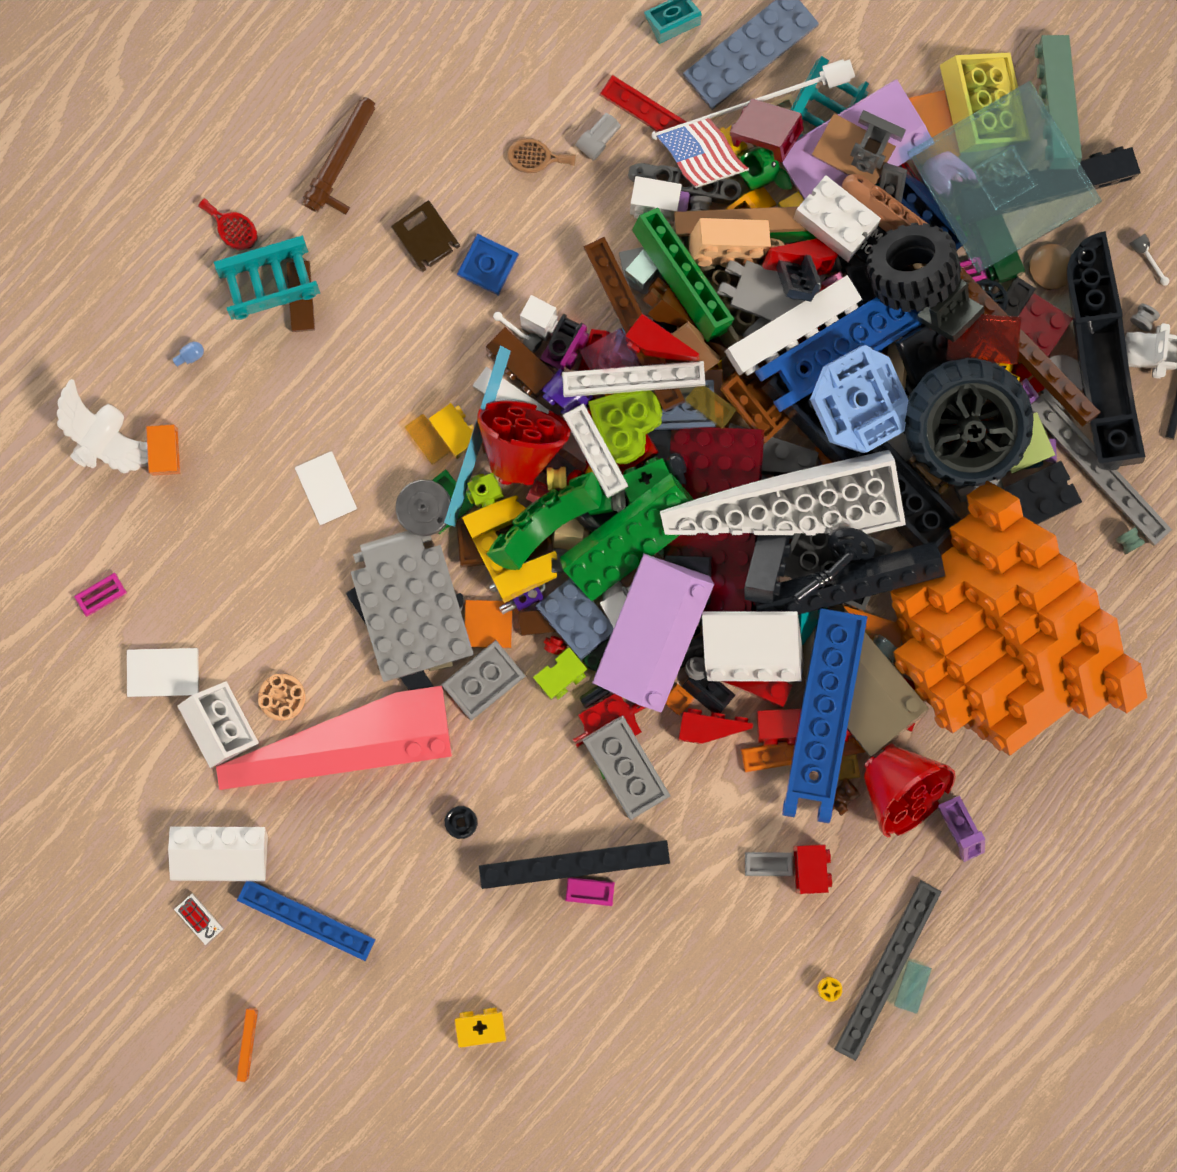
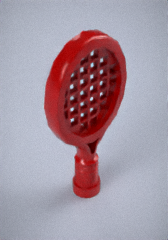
M206 198L199 203V208L216 219L217 231L226 245L241 251L248 250L255 245L257 230L254 223L248 217L237 212L220 213Z

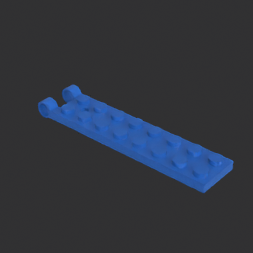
M876 297L756 370L755 373L760 381L765 380L776 372L780 374L790 391L773 402L778 411L781 412L814 391L823 366L863 345L878 352L920 326L922 323L918 321L917 315L921 311L911 310V312H904L902 309L894 310L890 308V305L886 306L881 303L880 299ZM801 365L807 368L806 374L801 373Z
M819 609L782 816L794 818L798 798L821 801L817 822L829 824L831 821L867 616ZM812 771L818 773V778L815 780L809 777Z

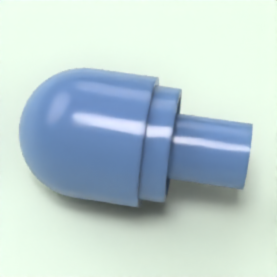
M190 342L179 350L180 354L172 360L177 367L184 362L192 364L203 356L204 348L199 342Z

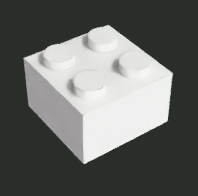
M636 176L630 214L638 219L639 215L658 207L669 224L671 221L674 222V212H677L682 184Z

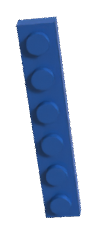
M254 881L245 882L237 899L238 902L363 961L367 960L376 941L375 938Z

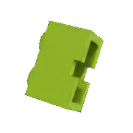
M570 647L555 659L557 663L550 669L547 665L533 677L551 700L553 698L559 700L569 692L566 688L574 682L577 685L587 677L584 674L587 668Z

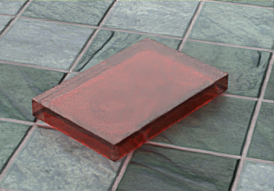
M981 315L955 342L948 339L947 360L977 358L993 363L1018 364L1021 317Z

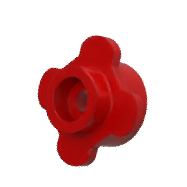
M557 636L546 637L543 641L545 643L544 649L556 655H561L563 650L567 648V644L563 643L564 640Z

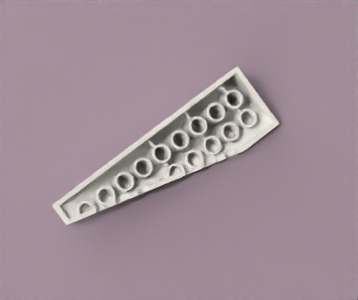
M889 450L775 476L660 511L665 535H696L697 533H708L709 535H718V533H732V535H742V533H754V535H794V533L815 535L816 533H829L831 535L834 531L841 528H855L867 534L906 525L895 460Z

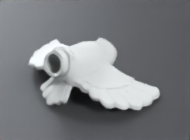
M73 379L69 380L61 392V397L58 399L59 409L57 410V416L59 420L57 426L63 430L65 436L71 437L73 441L77 442V446L70 457L79 465L91 468L96 467V459L98 458L104 463L109 464L111 469H118L122 473H128L129 470L136 471L140 467L148 466L147 442L129 439L119 432L124 421L122 412L114 406L107 404L96 414H93L81 401L77 393L75 381Z

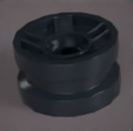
M465 806L452 808L444 819L447 832L457 839H466L472 836L478 826L476 814ZM464 818L466 825L459 827L457 820Z

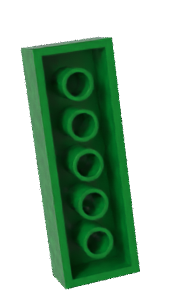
M670 473L563 554L560 560L564 572L593 601L636 569L641 562L643 554L653 556L679 536L665 535L660 511L693 501L694 499Z

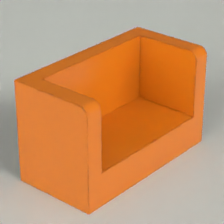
M174 424L146 426L149 473L152 476L180 474L178 428Z

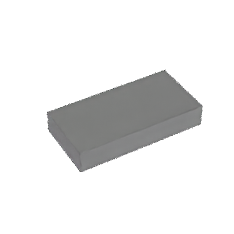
M745 852V876H793V853Z

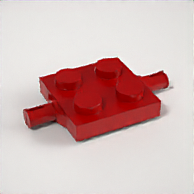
M614 693L578 714L584 726V733L573 738V741L578 748L584 744L581 739L621 715L624 716L636 736L642 733L636 723L635 714L646 707L636 703L629 706L621 696Z

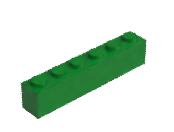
M657 207L639 215L632 229L633 233L706 341L708 342L725 334L734 320L733 316L660 209Z

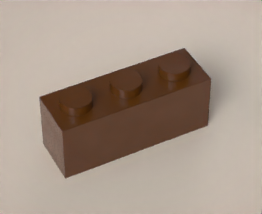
M504 327L487 344L486 351L488 354L486 356L495 364L500 346L510 350L504 373L512 381L516 378L522 384L520 388L529 397L533 395L537 398L555 374L515 335Z

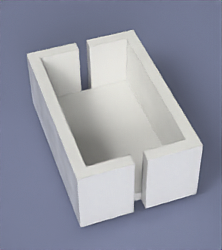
M826 175L813 189L812 194H809L796 209L793 218L847 262L860 249L862 243H865L877 229L881 220L879 216Z

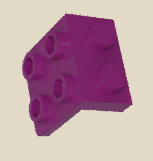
M582 324L562 361H556L550 357L549 344L540 360L556 370L561 369L563 372H566L567 369L571 370L577 360L576 352L578 349L583 350L589 339L587 326ZM562 344L553 346V350L556 353H562L566 349Z

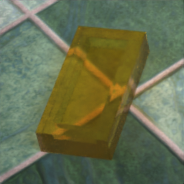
M706 386L695 387L685 399L687 404L722 429L737 411L736 408Z
M421 414L405 426V429L431 465L451 452L424 414Z

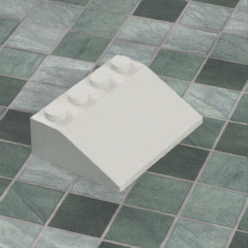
M798 612L702 613L704 658L708 681H802L804 657Z

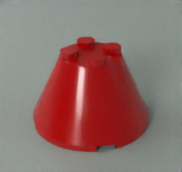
M512 400L489 402L486 404L485 409H479L477 415L490 470L495 476L499 477L498 481L504 485H511L512 482L533 485L536 477L570 437L571 430L562 417L550 410L548 414L537 410V405Z
M893 743L887 745L876 758L871 757L864 765L866 768L864 780L881 833L889 838L891 837L890 834L893 833L900 836L925 821L940 805L938 800L944 792L950 793L956 778L955 771L949 765L896 747Z

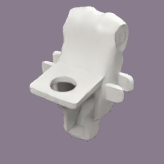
M1162 323L1158 325L1154 334L1127 332L1125 343L1129 367L1153 368L1152 377L1157 379L1164 377L1166 370L1177 369V335L1170 334L1169 324Z

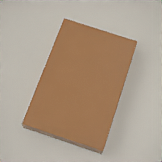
M834 113L811 156L848 176L852 174L863 175L875 185L882 173L883 165L889 161L896 146L889 142L887 143L882 154L886 158L881 168H875L873 174L860 171L857 167L851 165L854 157L850 156L855 143L861 144L867 130ZM869 138L864 149L877 154L881 143Z

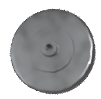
M425 479L413 481L406 485L397 497L395 507L397 518L400 524L412 534L418 536L437 534L447 526L444 521L451 498L448 492L434 481Z

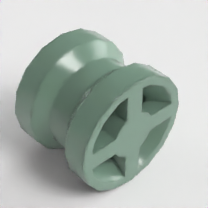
M1136 527L1116 538L1117 543L1123 546V553L1125 555L1145 544V541L1139 538Z

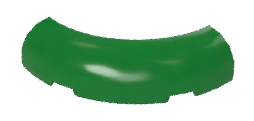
M590 472L569 480V485L559 491L552 489L532 503L512 521L514 526L506 535L500 534L487 552L488 557L503 568L520 570L529 555L550 534L570 520L591 510L598 509L602 501V492L594 473Z

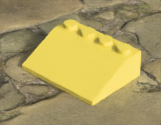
M1010 53L955 55L940 64L959 153L980 152L1030 141Z

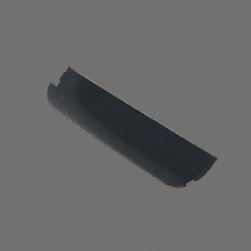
M1106 231L1084 239L1073 254H1071L1067 266V283L1084 395L1100 411L1098 416L1089 422L1098 467L1102 470H1118L1120 466L1142 464L1146 456L1132 390L1122 319L1123 313Z

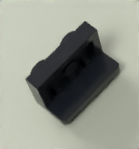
M806 254L801 264L779 260L776 270L786 297L793 300L799 299L812 302L815 294L820 291L821 280L811 255Z

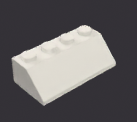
M170 827L168 846L170 881H265L268 835L265 827Z

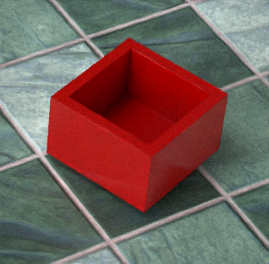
M825 844L793 846L796 893H829L828 888L832 887V874L827 873V864L831 863L830 849H826Z

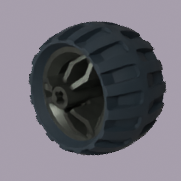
M977 358L945 362L934 370L929 371L916 388L913 389L908 399L904 422H906L905 435L909 448L918 463H925L930 468L929 473L948 484L974 487L985 485L987 480H999L1006 476L1010 469L1020 463L1027 447L1030 445L1034 421L1030 399L1021 383L1008 370L993 362ZM972 395L970 406L962 402V396ZM987 399H989V400H991V401L993 402V403H989V404H985V405H984V403L986 402ZM946 407L953 412L952 416L948 411H944ZM998 415L997 421H981ZM939 424H957L939 430ZM986 429H987V431H988L990 434H992L991 437H989V436L985 433ZM954 440L951 445L945 443ZM967 440L975 442V448L966 449Z

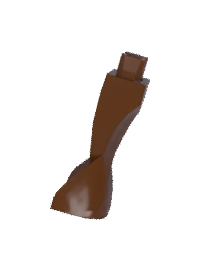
M658 277L649 286V291L642 299L651 307L648 315L655 321L666 322L679 328L689 321L698 329L670 286ZM719 336L708 342L704 338V342L720 356L719 361H721L726 356L724 351L728 348L724 346Z

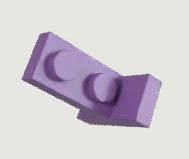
M960 795L938 805L959 847V854L963 862L985 853V837L981 831L978 832Z

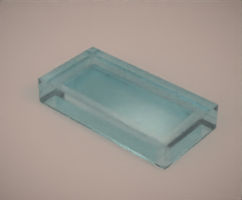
M908 961L894 1003L895 1007L918 1013L932 968Z

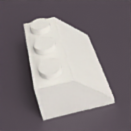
M227 681L196 693L178 705L210 768L259 744Z

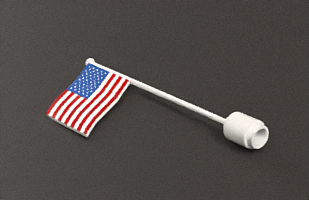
M842 59L822 66L823 71L819 72L821 77L756 98V100L765 101L821 81L823 86L828 84L829 88L850 82V79L855 77L850 59L846 61ZM750 101L657 133L653 131L652 138L655 140L659 139L669 150L684 177L695 188L749 170V168L736 157L724 134L710 119L742 109Z

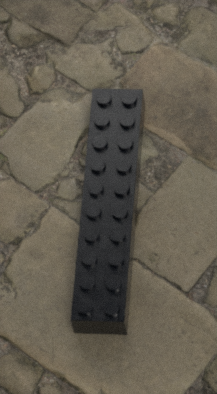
M804 365L800 366L801 373H807V368ZM778 372L761 388L773 401L790 392ZM812 393L782 410L832 463L886 450L891 452L895 460L906 524L894 528L913 547L934 541L938 547L951 534L950 528L962 520L887 441L865 453L830 443L810 401Z

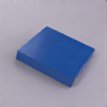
M477 233L457 276L499 296L519 253Z

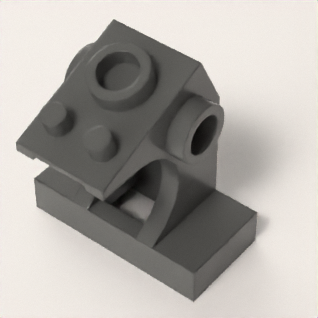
M863 110L858 123L867 126L868 129L861 144L855 143L850 156L854 158L851 165L857 167L862 172L873 174L875 168H881L886 158L882 154L890 137L901 142L906 129ZM869 138L881 143L877 154L864 149Z

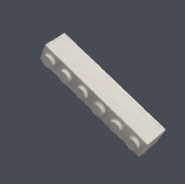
M847 275L817 293L812 302L804 301L732 345L724 352L737 373L741 375L746 372L748 376L759 369L757 364L764 360L768 364L779 357L777 352L783 348L789 351L799 345L797 340L805 336L808 339L819 332L817 329L819 326L825 324L828 327L838 321L837 315L845 312L847 315L859 308L857 303L862 298Z

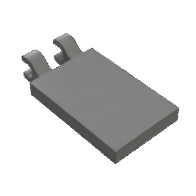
M730 260L727 263L725 272L740 277L738 284L734 288L722 282L717 291V294L732 299L730 306L770 321L775 320L804 302V300H793L786 297L776 271L765 270L762 266L750 261H746L744 266Z

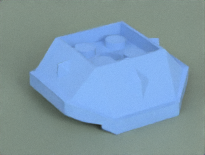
M863 345L823 366L810 401L830 443L865 453L905 431L906 422L904 421L909 400L888 356ZM856 395L859 398V404L856 403Z

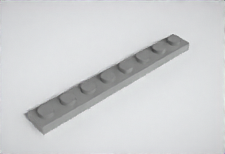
M1046 393L1042 394L1031 404L1033 413H1038L1044 429L1056 439V442L1153 546L1172 530L1118 470H1102L1098 467L1093 443Z

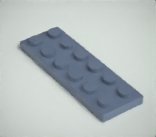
M775 0L687 69L683 76L710 109L713 110L818 27L819 23L800 0Z

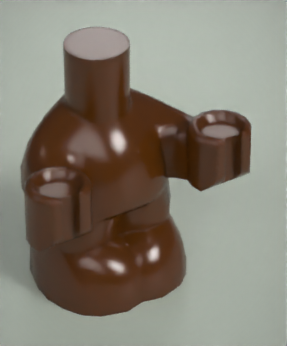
M847 778L836 788L833 810L838 811L840 816L848 811L847 805L861 795L854 784Z

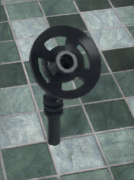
M841 528L834 531L829 537L828 546L832 554L839 560L828 570L825 569L823 573L820 572L819 577L816 575L812 582L794 593L795 600L800 602L818 588H824V584L828 585L829 582H832L833 578L848 563L871 559L875 553L873 539L865 532L855 528ZM844 536L854 537V538H843V539H841V540L839 539L840 537H844ZM862 541L868 547V552H863L860 545ZM834 545L839 547V552L841 553V555L837 553V551L834 548Z

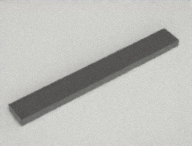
M921 880L919 881L834 1050L855 1061L857 1060L942 891Z

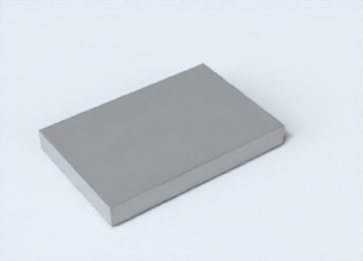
M495 640L441 685L472 721L526 677V675L498 641Z

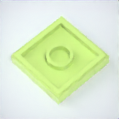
M1037 412L1033 413V435L1030 445L1027 447L1020 463L1010 469L1012 474L1055 456V452Z

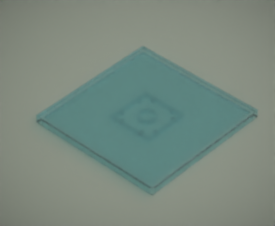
M1031 81L907 152L977 273L1102 202Z

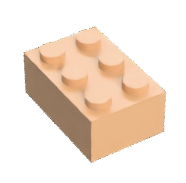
M700 218L688 237L689 253L696 264L702 267L710 266L711 264L726 267L730 260L743 266L746 261L759 265L771 247L769 221Z

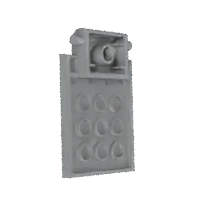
M405 531L361 544L362 552L353 554L355 563L365 561L366 565L365 568L352 571L351 575L383 682L474 655L441 545L428 549L424 548L423 543L432 541L431 536H418Z

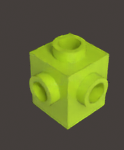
M493 473L476 475L471 478V482L467 483L469 490L466 491L471 504L475 503L478 508L486 507L504 498L497 478Z

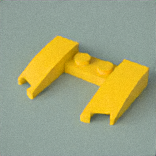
M516 495L462 517L504 603L557 577V573L552 572V560H557L556 551L524 563L520 570L503 568L488 557L487 552L498 538L495 532L513 524L512 521L526 509L517 502L519 497Z

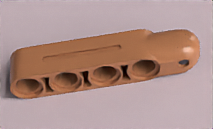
M852 174L843 180L841 187L879 216L881 220L878 226L886 232L891 229L894 231L901 225L910 226L911 223L923 225V223H926L863 175Z

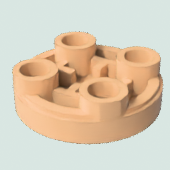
M288 674L272 675L263 682L258 694V704L262 711L268 717L278 721H287L295 718L304 708L306 701L303 685L298 679Z

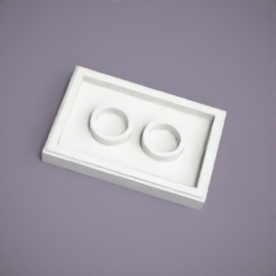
M198 648L127 650V697L192 696L199 693Z

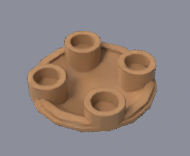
M1047 244L1038 248L1029 262L1030 273L1033 279L1046 290L1059 289L1068 284L1067 266L1071 253L1065 247L1058 244Z

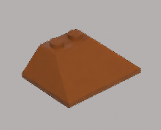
M783 348L777 353L779 354V356H781L782 354L786 353L787 350ZM764 360L757 364L759 369L765 366L767 362ZM734 370L723 380L720 390L751 429L764 430L765 444L790 420L783 411H778L773 403L774 401L761 389L776 373L760 381L755 372L747 376L746 372L739 375Z

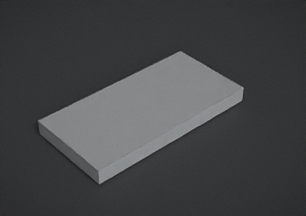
M623 715L582 739L630 820L670 797L669 792Z

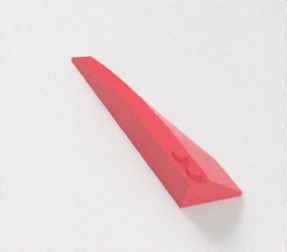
M435 686L393 693L216 766L219 790L452 757L443 687Z

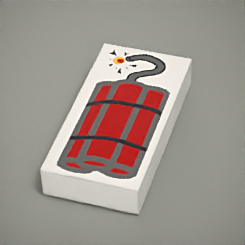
M193 893L174 909L205 945L224 929Z

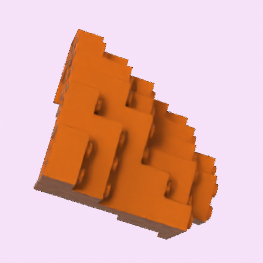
M988 480L985 482V485L979 486L966 495L970 514L950 528L953 547L941 555L945 576L890 591L893 601L892 607L896 612V622L901 630V640L903 642V645L893 652L896 660L895 666L900 673H905L912 678L917 695L922 701H926L933 707L936 716L934 719L937 725L942 729H947L952 734L964 726L966 729H971L977 733L982 740L986 739L993 744L997 750H1002L1011 756L1072 709L1076 713H1081L1090 719L1108 704L1128 713L1148 698L1141 663L1124 654L1117 618L1100 609L1097 591L1081 582L1077 564L1060 554L1056 535L1023 517L1020 499Z

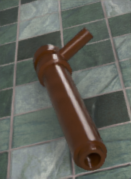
M363 97L362 100H359L319 174L311 181L309 185L311 188L305 192L303 196L304 201L302 202L308 209L318 213L326 203L345 215L349 211V206L333 198L330 194L333 191V184L375 110V102L371 99Z

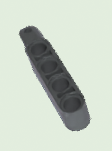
M638 163L630 166L628 171V178L632 182H635L636 176L657 180L656 177L659 174L667 175L669 178L667 182L679 184L681 179H686L680 168L666 165L655 166ZM727 178L709 183L714 188L711 192L703 191L701 186L695 188L692 184L689 187L681 186V191L689 192V197L707 196L712 198V202L724 205L733 204L740 198L741 194L740 184L735 180ZM732 188L736 191V195L728 197L725 195L724 190Z

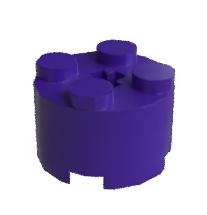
M561 369L555 373L542 389L545 393L542 397L552 406L555 403L561 406L563 409L560 412L563 415L582 404L588 408L589 401L595 400L592 395L588 398L586 396L564 397L563 371Z

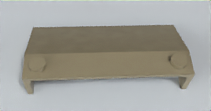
M842 604L827 608L829 610L849 613ZM816 626L804 645H802L804 657L802 676L806 681ZM864 633L847 729L871 758L922 718L929 708L870 637Z

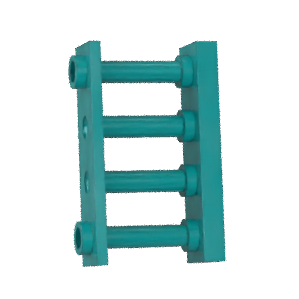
M823 56L817 59L806 81L821 77L819 72L823 71L822 66L827 65L830 60ZM865 81L858 88L848 82L836 86L853 96L848 108L818 92V88H816L817 83L803 87L790 110L801 113L803 120L818 127L825 123V121L808 112V109L805 107L808 100H815L840 114L867 97L869 92L866 89L869 83Z
M303 235L214 261L219 278L227 279L234 304L233 306L226 307L231 320H242L250 314L300 299L309 300L321 293L317 281L310 282L302 256L309 251ZM293 258L301 285L287 289L280 262ZM269 264L272 267L279 292L265 296L258 269ZM244 271L249 272L256 299L246 302L242 301L235 277L238 273Z

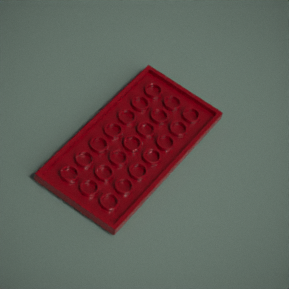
M715 427L671 429L670 453H678L683 456L687 467V472L684 473L687 483L682 486L694 500L761 480L764 445L763 429ZM732 533L679 535L664 547V559L665 555L712 557L711 580L714 586L711 591V604L705 605L703 612H753L754 601L745 600V583L758 535H754V533H742V535H732Z

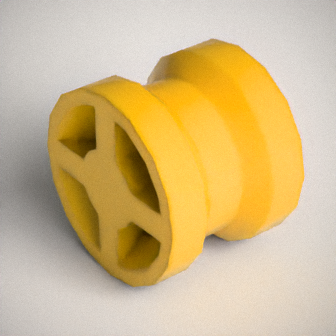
M825 977L819 982L817 991L822 999L833 1002L841 997L842 985L835 978Z

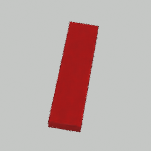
M614 75L610 77L600 92L601 97L657 132L687 122Z

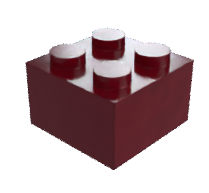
M1034 293L1015 320V323L1048 357L1073 318Z

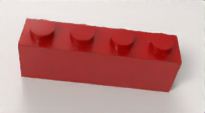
M801 709L758 711L756 715L758 743H764V746H776L778 742H787V745H795ZM848 729L846 732L845 742H848V739H852L853 737L852 734L848 731Z

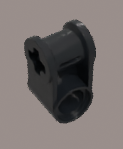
M566 314L561 316L549 342V355L553 360L562 361L584 323L581 322L579 324L567 318ZM562 344L566 349L562 353H556L553 350V346Z

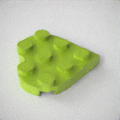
M648 390L615 393L589 401L592 419L616 463L628 464L645 453V434L653 431L662 423V407L654 392Z

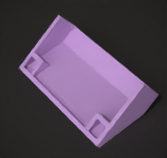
M897 79L838 114V116L865 130L868 127L858 123L863 110L906 129L901 142L891 137L888 141L895 145L896 148L887 163L895 166L901 165L935 144ZM830 120L797 139L785 160L781 162L796 190L800 192L804 200L809 194H812L813 189L825 175L840 187L843 180L848 176L811 156Z
M643 554L593 683L640 706L662 712L714 586L710 576Z

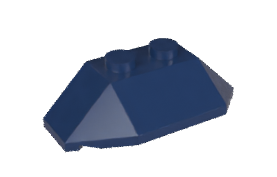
M907 174L901 203L926 223L932 225V227L937 226L943 229V232H947L955 242L956 249L958 250L968 240L956 218L924 183Z

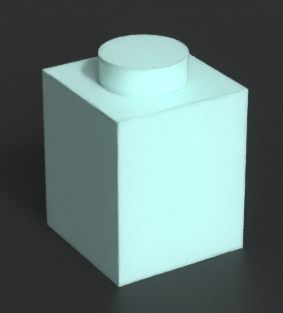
M643 249L627 267L625 275L643 290L659 270Z

